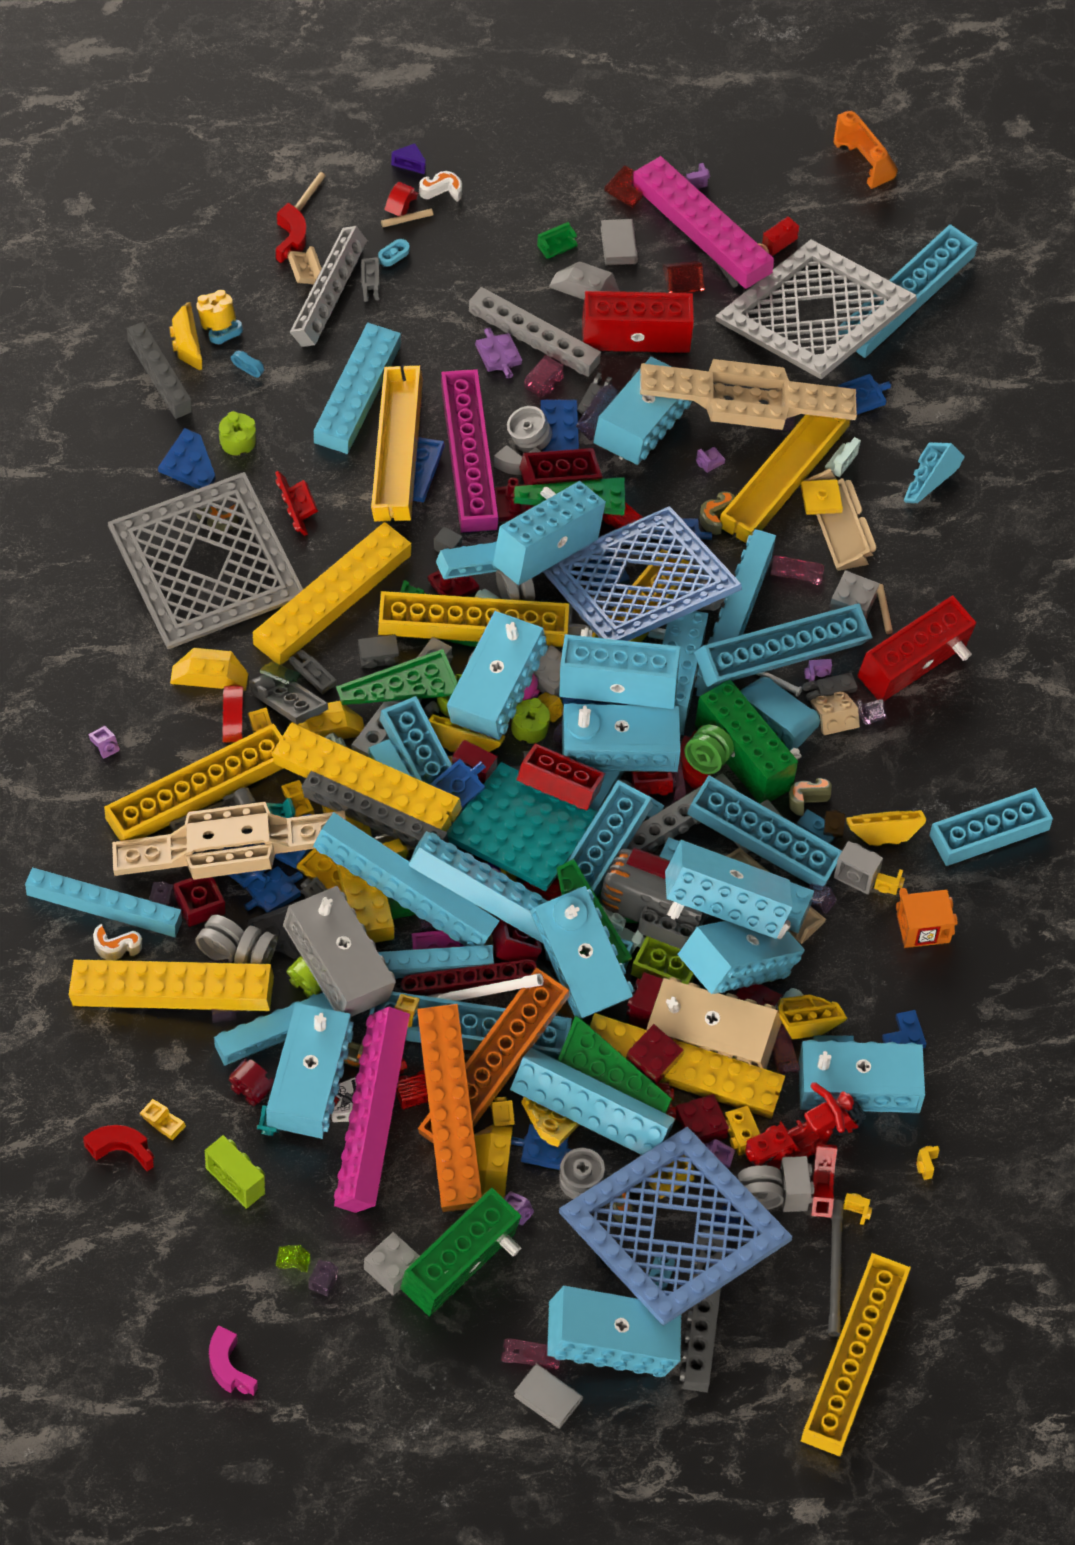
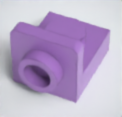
M700 163L698 172L686 174V179L697 189L707 187L710 173L708 169H705L704 164Z
M713 447L705 452L699 449L696 462L699 467L708 473L724 464L725 458Z
M831 659L809 660L808 667L804 669L805 679H808L810 682L815 679V676L824 677L830 675L832 668Z
M106 726L88 734L90 741L99 748L103 758L120 750L115 735Z
M716 1139L704 1144L726 1168L730 1167L735 1149Z
M511 1191L505 1196L504 1199L521 1215L519 1225H524L534 1213L529 1200Z

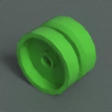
M710 724L703 725L687 742L684 749L685 757L688 763L697 771L704 774H715L732 756L734 744L731 737L720 727Z

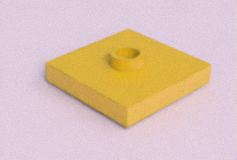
M837 479L801 481L806 515L842 513L843 507Z

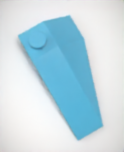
M928 443L918 460L920 463L919 469L914 471L915 479L910 483L904 501L906 503L920 502L961 466L965 456L952 443Z

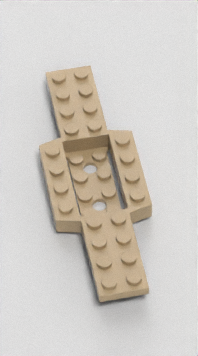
M713 359L709 371L641 363L640 395L695 401L707 409L710 421L783 430L786 418L799 414L855 420L857 416L856 389L792 382L788 380L784 367ZM724 384H731L735 386H725ZM741 386H748V387H754V388L748 389V388H742ZM759 388L773 389V390L765 391V390H760ZM724 396H730L733 400H725ZM765 400L769 404H761L759 401Z
M266 802L188 812L184 826L172 834L112 842L113 872L117 876L188 866L194 880L271 869L275 854L315 849L313 845L333 812L284 818L270 814ZM345 810L334 812L346 820ZM245 829L253 830L249 834L242 833ZM205 835H214L211 839L203 838ZM248 844H255V845H257V846L243 847L244 845H248ZM226 847H236L235 849L223 850ZM212 849L220 850V851H213V852H205V853H202V852H204L205 850H212Z

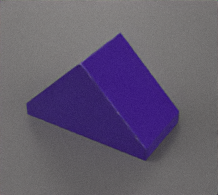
M415 143L392 152L391 165L425 174L426 160Z

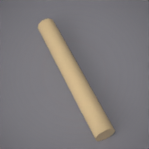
M320 172L296 204L295 207L299 211H301L325 178L324 173Z
M427 209L382 220L381 225L382 227H387L432 216L433 211L432 209Z
M879 584L878 599L886 634H891L893 629L884 586Z

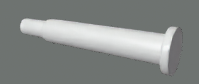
M768 672L757 674L761 677L771 678L775 684L794 693L796 697H799L801 694V686L792 685Z

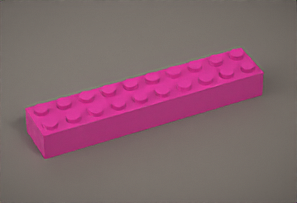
M660 156L634 171L633 186L745 289L773 273L774 258L664 158Z
M478 370L441 372V389L460 531L463 533L497 530L498 512Z
M387 1007L369 1015L366 1021V1035L362 1042L364 1047L359 1059V1073L355 1080L357 1085L352 1097V1111L348 1118L349 1128L345 1135L346 1144L341 1156L342 1166L338 1173V1187L334 1194V1206L354 1213L374 1207L377 1200L410 1017L409 1013L392 1007Z

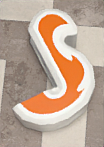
M442 171L437 173L433 180H430L429 177L423 178L420 181L419 194L422 198L428 200L448 190L451 196L458 202L462 197L463 184L461 179L453 172Z
M102 924L97 926L94 931V946L97 953L103 959L117 960L126 951H129L130 956H134L142 950V937L136 931H131L109 940Z

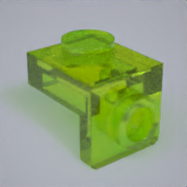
M301 1245L279 1247L275 1266L279 1269L297 1267L302 1272H307L308 1264L310 1263V1253Z

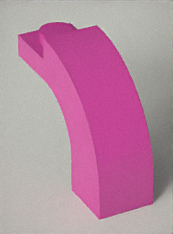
M218 1325L209 1346L210 1368L215 1380L230 1393L237 1387L240 1392L244 1394L249 1393L254 1396L258 1389V1381L236 1370L229 1361L230 1354L237 1344V1334Z

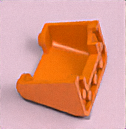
M852 111L839 114L833 143L838 148L841 145L848 146L849 150L858 148L873 166L869 171L870 177L867 179L869 187L873 189L894 179L897 175V166L884 146L860 117Z

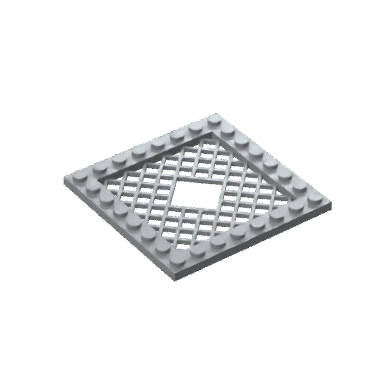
M810 239L774 268L773 273L754 284L715 317L718 323L822 379L915 303L917 295ZM818 265V269L808 270V266ZM831 272V276L821 277V273ZM819 274V278L809 279V275ZM806 275V279L796 280V276ZM844 279V283L834 284V280ZM832 281V285L822 286V282ZM819 282V286L809 287V283ZM807 283V287L797 288V284ZM784 285H794V289H784ZM857 286L858 290L848 291L847 287ZM845 288V292L835 293V289ZM832 289L833 293L823 294L822 290ZM820 290V294L810 295V291ZM797 292H807V296H798ZM795 293V297L785 298V294ZM871 293V298H861V294ZM782 294V298H772V295ZM858 295V299L848 300V296ZM841 296L846 297V300L836 301L835 298ZM833 297L834 318L799 322L798 301ZM795 301L793 306H786L785 302ZM874 301H884V304L874 306ZM783 302V307H773V303ZM871 302L872 306L862 307L861 303ZM859 303V307L849 308V304ZM770 304V308L761 309L760 305ZM846 304V309H836V305ZM796 310V314L786 315V311ZM872 310L871 315H862V311ZM783 311V315L774 316L773 312ZM771 312V316L761 317V313ZM850 312H859V313H860V316H851V317H850V314H849V313H850ZM758 313V318L748 317V314ZM847 313V317L837 318V314ZM796 318L797 322L787 323L786 319ZM784 319L783 324H774V320ZM860 320V324L850 325V321ZM771 321V325H762L761 322ZM846 321L848 322L847 326H838L837 323ZM835 323V327L825 328V324ZM822 324V328L812 329V325ZM810 325V329L800 330V326ZM787 327H797V331L787 332ZM784 328L785 332L775 333L774 329ZM848 330V334L838 335V331ZM836 331V335L826 336L825 332ZM823 332V337L813 338V333ZM810 334V338L800 339V335ZM798 335V339L788 340V336ZM836 340V344L826 345V341ZM823 341L824 345L814 346L813 342ZM811 342L810 347H801V343ZM814 350H824V353L815 355Z
M245 472L108 522L113 538L167 649L282 607L303 590ZM227 500L236 503L234 510L224 507ZM210 506L220 509L217 516L207 513ZM239 506L243 513L237 512ZM222 511L232 514L229 521L219 518ZM193 512L202 515L200 522L190 520ZM235 515L244 518L241 525L232 522ZM205 517L215 520L212 527L203 524ZM176 519L185 522L182 529L173 526ZM218 521L227 524L224 532L215 529ZM246 521L248 522L250 528L244 527ZM188 523L198 526L195 534L186 531ZM159 525L168 528L165 535L156 532ZM230 526L239 529L237 536L227 533ZM200 528L210 531L207 538L198 535ZM171 529L180 532L178 540L168 537ZM242 530L252 533L249 541L240 538ZM142 531L151 534L148 542L139 539ZM213 532L222 535L220 542L210 539ZM183 534L193 537L190 544L181 541ZM154 536L163 539L161 546L151 543ZM254 536H255V538H256L258 544L252 542ZM225 537L234 539L232 547L222 544ZM195 539L230 551L217 580L184 568ZM166 540L175 543L173 551L163 548ZM237 541L247 544L244 551L235 548ZM138 543L146 545L143 552ZM178 545L188 548L185 555L176 552ZM250 546L259 549L257 556L247 553ZM149 547L158 550L156 557L146 554ZM161 551L171 554L168 562L159 559ZM233 552L242 555L240 562L230 559ZM261 552H263L266 559L260 558ZM174 556L183 559L180 566L171 563ZM245 556L254 559L252 567L242 564ZM146 558H147V559H150V560H153V564H152L151 568H150V566H149V564H148ZM257 561L267 564L264 571L255 568ZM157 562L166 565L163 573L154 570ZM228 563L237 566L235 573L225 570ZM269 566L274 575L267 573ZM169 567L178 570L176 577L166 574ZM240 567L250 570L247 578L238 575ZM181 571L191 574L188 582L179 579ZM253 572L262 575L260 582L250 579ZM154 574L161 576L158 583L154 577ZM223 574L233 577L230 584L220 581ZM193 576L203 579L200 586L191 583ZM265 576L274 579L272 587L262 584ZM164 578L173 580L171 588L161 585ZM236 578L245 581L242 589L233 586ZM206 580L216 583L213 591L203 588ZM176 582L186 585L183 593L174 590ZM248 583L257 586L255 593L245 590ZM218 585L228 588L225 595L216 592ZM189 587L198 590L196 597L186 594ZM260 587L267 589V591L258 594ZM161 589H162V590H165V591H168V595H167L166 599H165V597H164V595H163ZM231 589L240 592L237 600L228 597ZM201 591L211 594L208 602L199 599ZM172 593L181 596L178 604L169 601ZM243 594L251 596L241 600ZM213 596L223 599L220 606L211 603ZM184 598L193 601L191 608L181 605ZM226 600L233 602L232 604L223 607ZM196 602L206 605L203 613L194 610ZM169 605L176 607L174 614H172ZM209 607L217 609L209 613H206ZM179 609L189 612L186 619L176 616ZM192 613L198 615V617L189 620Z

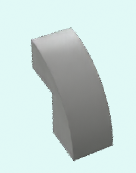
M506 445L494 455V467L505 473L522 475L519 468L522 456ZM534 447L529 453L541 451Z

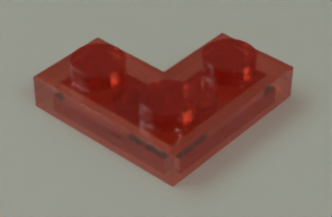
M625 165L607 183L604 189L605 192L631 207H634L643 197L642 191L631 186L634 181V170Z

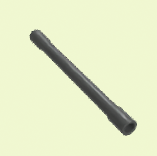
M834 1200L831 1218V1283L828 1335L833 1337L841 1335V1254L844 1202L841 1200Z

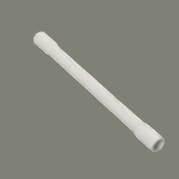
M534 974L519 979L444 994L438 993L426 997L460 1001L521 988L541 986L544 983V979L541 974Z

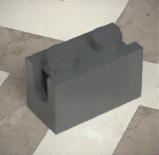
M396 635L358 639L361 668L399 664Z

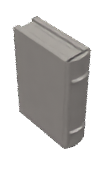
M601 220L605 265L636 264L638 262V250L633 220Z
M538 1364L532 1368L514 1391L516 1399L559 1429L583 1398L582 1395Z

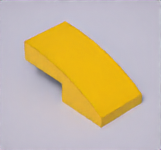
M300 780L281 786L285 798H291L295 807L294 817H300L305 814L315 815L308 798L304 797Z
M154 1099L140 1112V1115L148 1123L171 1140L186 1127L184 1121L169 1113L167 1107Z

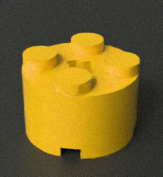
M218 290L215 293L198 297L197 310L201 326L207 330L208 327L212 328V331L223 330L232 325L231 322L236 320L232 298L224 290Z

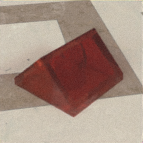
M690 261L663 264L669 293L704 291L701 262Z

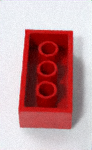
M535 743L521 764L517 781L552 795L561 801L573 804L580 809L588 810L600 792L606 773Z

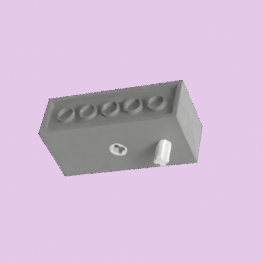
M338 886L288 906L283 926L335 1011L349 1013L352 1017L389 1001L396 982L393 972L388 970L384 957L377 952L374 941L369 939L365 926L362 923L360 924L355 910L349 906L346 895L340 891Z

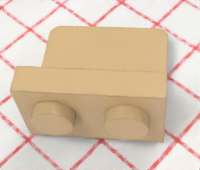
M836 692L831 696H818L816 699L811 700V705L820 715L821 732L823 735L860 727L858 707L847 693Z

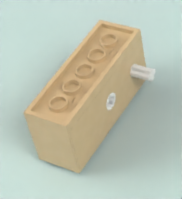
M670 977V979L664 978L646 1030L655 1024L672 1039L766 1069L782 1021L778 1010L772 1005L765 1004L761 1006L754 1000H740L736 995L730 993L726 995L719 993L710 994L708 990L701 989L697 984L689 983L687 985L681 983V980Z

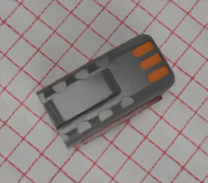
M638 848L633 850L621 849L605 876L600 895V904L610 912L618 913L625 918L638 922V931L641 934L682 949L698 926L704 925L708 914L684 906L679 918L672 919L671 916L667 915L673 901L667 899L665 871L670 860Z

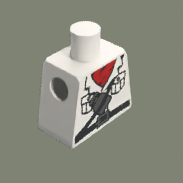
M356 1078L340 1083L338 1095L334 1098L335 1106L333 1114H331L332 1122L349 1121V1114L353 1106L352 1097L357 1085Z

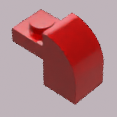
M396 183L388 197L384 210L397 216L405 215L410 201L417 199L419 192L414 191L415 188L404 183Z

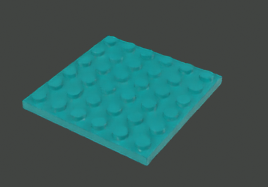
M501 762L483 784L486 789L468 803L446 831L450 843L547 891L558 876L557 867L568 861L598 811L591 807L588 810L580 809L573 804L561 801L531 786L524 785L517 781L519 771Z

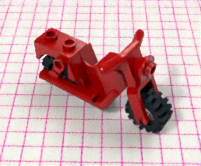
M813 1082L810 1085L811 1089L825 1098L826 1102L806 1112L804 1117L807 1121L801 1123L800 1120H797V1126L788 1130L780 1121L779 1126L773 1125L764 1133L747 1140V1158L753 1166L766 1165L780 1169L782 1157H809L815 1154L816 1145L827 1144L832 1132L837 1136L853 1132L864 1122L866 1114L849 1093L847 1094L845 1091H842L838 1099H835L828 1090Z

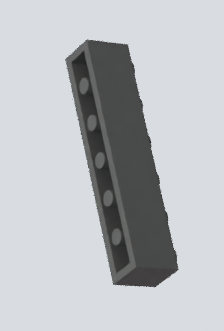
M144 322L128 327L127 336L130 346L174 418L177 419L191 413V398Z

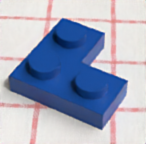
M915 1010L897 1013L895 1018L900 1031L883 1034L882 1036L884 1044L888 1042H895L897 1044L916 1043L926 1048V1041Z

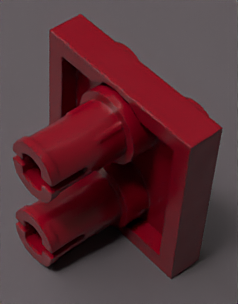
M517 478L508 479V486L494 488L499 522L512 520L524 513L525 508L530 506L514 503L515 486L525 485H519Z
M440 570L428 575L427 580L439 595L466 597L479 590V585L472 576L443 579Z

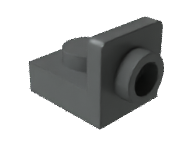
M317 877L307 878L300 884L302 887L300 893L304 894L307 898L328 890Z

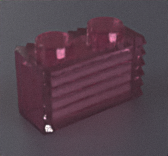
M545 355L525 377V388L534 392L540 398L546 393L549 394L556 381L560 382L564 376L563 365Z

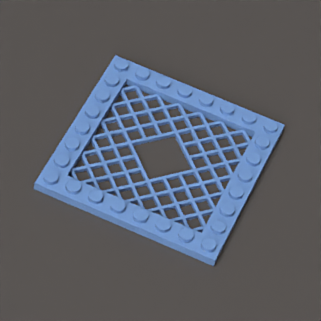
M670 506L598 537V540L543 571L599 638L623 641L634 639L742 590L741 583ZM659 530L663 531V534L657 535L654 532ZM640 538H647L646 542H638ZM651 539H660L659 543H650ZM664 540H672L671 545L662 543ZM625 545H631L630 549L621 548ZM635 546H643L642 551L634 550ZM648 547L656 548L655 552H650L646 550ZM660 548L669 549L667 553L659 552ZM672 550H681L680 554H671ZM609 552H614L613 557L605 556V554ZM619 553L627 554L626 558L617 556ZM631 554L640 555L638 559L630 558ZM644 556H652L651 560H642ZM656 557L665 558L663 562L655 561ZM669 558L677 559L676 563L668 562ZM593 559L598 560L597 564L589 563V561ZM682 559L690 560L689 564H681L680 562ZM603 560L611 561L609 565L601 564ZM615 562H623L622 566H613ZM627 563L661 566L652 588L618 584ZM575 567H582L580 571L572 570ZM665 567H674L673 571H664ZM586 568H594L593 573L584 571ZM678 568L686 569L685 573L676 571ZM598 569L607 570L605 574L597 573ZM691 569L699 570L698 574L689 572ZM611 570L619 571L618 575L610 574ZM661 575L670 576L669 580L660 579ZM582 576L590 577L589 581L581 580ZM674 576L683 577L681 581H673ZM595 577L603 578L602 582H593ZM687 578H695L694 583L685 581ZM607 579H616L614 584L606 583ZM699 579L708 580L707 584L698 583ZM658 584H665V585H666L665 589L656 588V587H657ZM670 585L679 586L678 590H671L669 587ZM591 586L599 587L598 591H592L589 589ZM683 586L692 587L690 591H681ZM603 587L612 588L610 592H602ZM616 589H624L623 594L614 592ZM628 590L637 591L635 595L627 594ZM641 591L650 592L648 596L640 595ZM654 592H655V593H662L661 598H660V597H652V596H653ZM666 594H675L674 599L665 598ZM599 596L608 597L606 601L598 600ZM612 597L620 598V601L611 602ZM624 599H633L631 604L623 603ZM637 600L646 601L644 605L636 604ZM650 601L659 602L657 606H649ZM608 606H614L616 610L609 611L607 608ZM621 607L629 608L628 612H619ZM633 609H642L640 614L632 613ZM617 616L625 617L624 621H617L615 619Z
M688 1127L559 1208V1213L663 1326L792 1241V1235ZM674 1161L673 1168L665 1167ZM677 1161L689 1162L688 1170L676 1168ZM691 1163H692L699 1171L691 1170ZM661 1171L673 1173L672 1180L660 1179ZM656 1172H658V1178L650 1177ZM676 1173L687 1174V1181L675 1180ZM690 1175L702 1176L701 1183L689 1182ZM704 1177H706V1179H707L712 1185H710V1184H704ZM642 1182V1189L633 1188L634 1186ZM645 1182L657 1183L656 1190L645 1189ZM660 1183L670 1184L671 1192L659 1191ZM674 1185L686 1186L685 1194L675 1193ZM689 1187L700 1188V1194H688ZM703 1188L715 1190L714 1197L702 1196ZM717 1191L725 1198H717ZM626 1192V1199L617 1198ZM629 1192L641 1193L640 1200L629 1199ZM644 1194L655 1195V1202L643 1201ZM658 1195L669 1196V1204L658 1203ZM673 1197L684 1198V1206L673 1205ZM687 1199L699 1200L698 1207L686 1206ZM702 1201L713 1202V1209L701 1208ZM613 1202L625 1203L624 1211L613 1210ZM716 1202L727 1203V1211L715 1210ZM610 1203V1209L602 1208L606 1204ZM628 1204L639 1205V1213L627 1211ZM732 1205L738 1212L730 1211V1206ZM642 1206L654 1207L653 1214L642 1213ZM657 1207L697 1212L694 1244L653 1239ZM597 1213L609 1214L608 1221L597 1220ZM700 1213L712 1214L711 1221L700 1220ZM612 1214L622 1215L623 1223L611 1222ZM715 1214L725 1215L726 1223L714 1222ZM626 1216L638 1217L637 1225L626 1224ZM729 1216L741 1217L740 1225L729 1224ZM641 1218L652 1219V1227L640 1225ZM744 1218L751 1226L743 1225ZM601 1225L607 1226V1231ZM699 1225L711 1226L710 1233L698 1232ZM610 1226L622 1228L621 1235L609 1234ZM713 1226L725 1228L724 1235L713 1234ZM625 1228L636 1229V1236H624ZM728 1228L740 1229L739 1237L727 1236ZM639 1230L651 1231L650 1239L639 1238ZM742 1231H754V1238H743ZM697 1237L709 1238L708 1246L698 1245ZM614 1239L620 1240V1245ZM712 1239L724 1240L723 1247L711 1246ZM623 1240L635 1242L634 1249L622 1248ZM727 1240L738 1242V1249L726 1248ZM638 1242L649 1243V1251L637 1250ZM741 1242L747 1243L741 1247ZM652 1244L664 1245L663 1253L652 1252ZM667 1246L679 1247L678 1255L666 1253ZM681 1248L693 1249V1255H681ZM696 1249L708 1250L707 1258L695 1257ZM711 1251L722 1252V1260L711 1259ZM627 1253L633 1254V1259ZM636 1254L648 1256L647 1263L635 1262ZM651 1256L662 1257V1265L650 1264ZM665 1258L677 1259L676 1267L665 1266ZM680 1260L692 1261L691 1269L679 1267ZM695 1261L706 1263V1270L694 1269ZM709 1263L715 1264L709 1268ZM649 1268L661 1270L660 1277L648 1276ZM664 1270L676 1272L675 1279L663 1278ZM678 1273H690V1281L678 1280ZM693 1274H699L693 1279ZM662 1283L674 1284L673 1292L663 1291ZM677 1284L683 1285L682 1287L677 1289Z

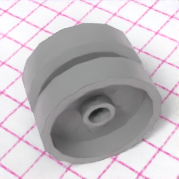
M535 406L521 407L514 411L508 419L507 430L520 451L529 453L534 447L542 450L549 444L552 438V429L541 409Z
M496 570V582L501 599L535 600L532 578L518 586L503 572Z
M212 915L206 922L205 929L200 931L195 941L198 948L209 958L219 963H231L235 958V953L244 931L232 920L224 916Z
M250 925L240 939L234 963L270 964L277 945V936L269 932H265L262 935L261 929Z
M577 1148L564 1156L560 1166L559 1183L565 1195L575 1199L604 1180L605 1166L600 1155L591 1149Z
M766 1165L753 1166L743 1169L738 1173V1180L767 1210L776 1208L783 1203L784 1192L781 1187L783 1178L780 1169Z

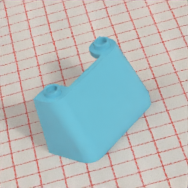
M761 677L740 690L769 727L778 734L779 739L784 741L789 751L793 748L797 749L819 727L820 718L818 712L810 709L775 684L769 677Z

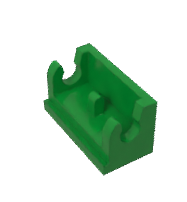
M567 222L538 234L537 246L546 259L577 247V242L574 239L577 235L570 226V223Z

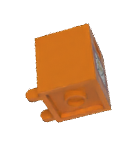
M901 888L899 891L900 902H897L896 910L904 948L950 943L952 935L955 934L954 927L957 925V916L953 914V899L949 897L948 891L940 890L908 894L907 889Z

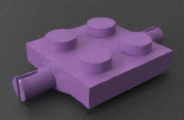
M486 328L484 333L487 338L476 340L475 346L488 372L502 370L506 378L509 379L513 376L510 368L522 363L520 354L509 333L495 336L491 328Z

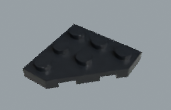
M289 905L247 920L249 926L261 929L262 935L265 932H269L277 936L275 950L296 960L301 956L283 926Z

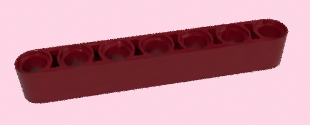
M519 960L411 974L402 979L401 985L404 993L420 996L444 994L523 978L531 975L532 973L526 974L525 972L528 969H533L534 971L537 965L532 960ZM508 972H514L512 976H505ZM489 974L494 975L493 978L486 979V976H488ZM469 977H475L474 980L470 982L466 981ZM448 980H455L452 984H447ZM435 982L433 986H427L428 983ZM409 985H416L413 989H407Z

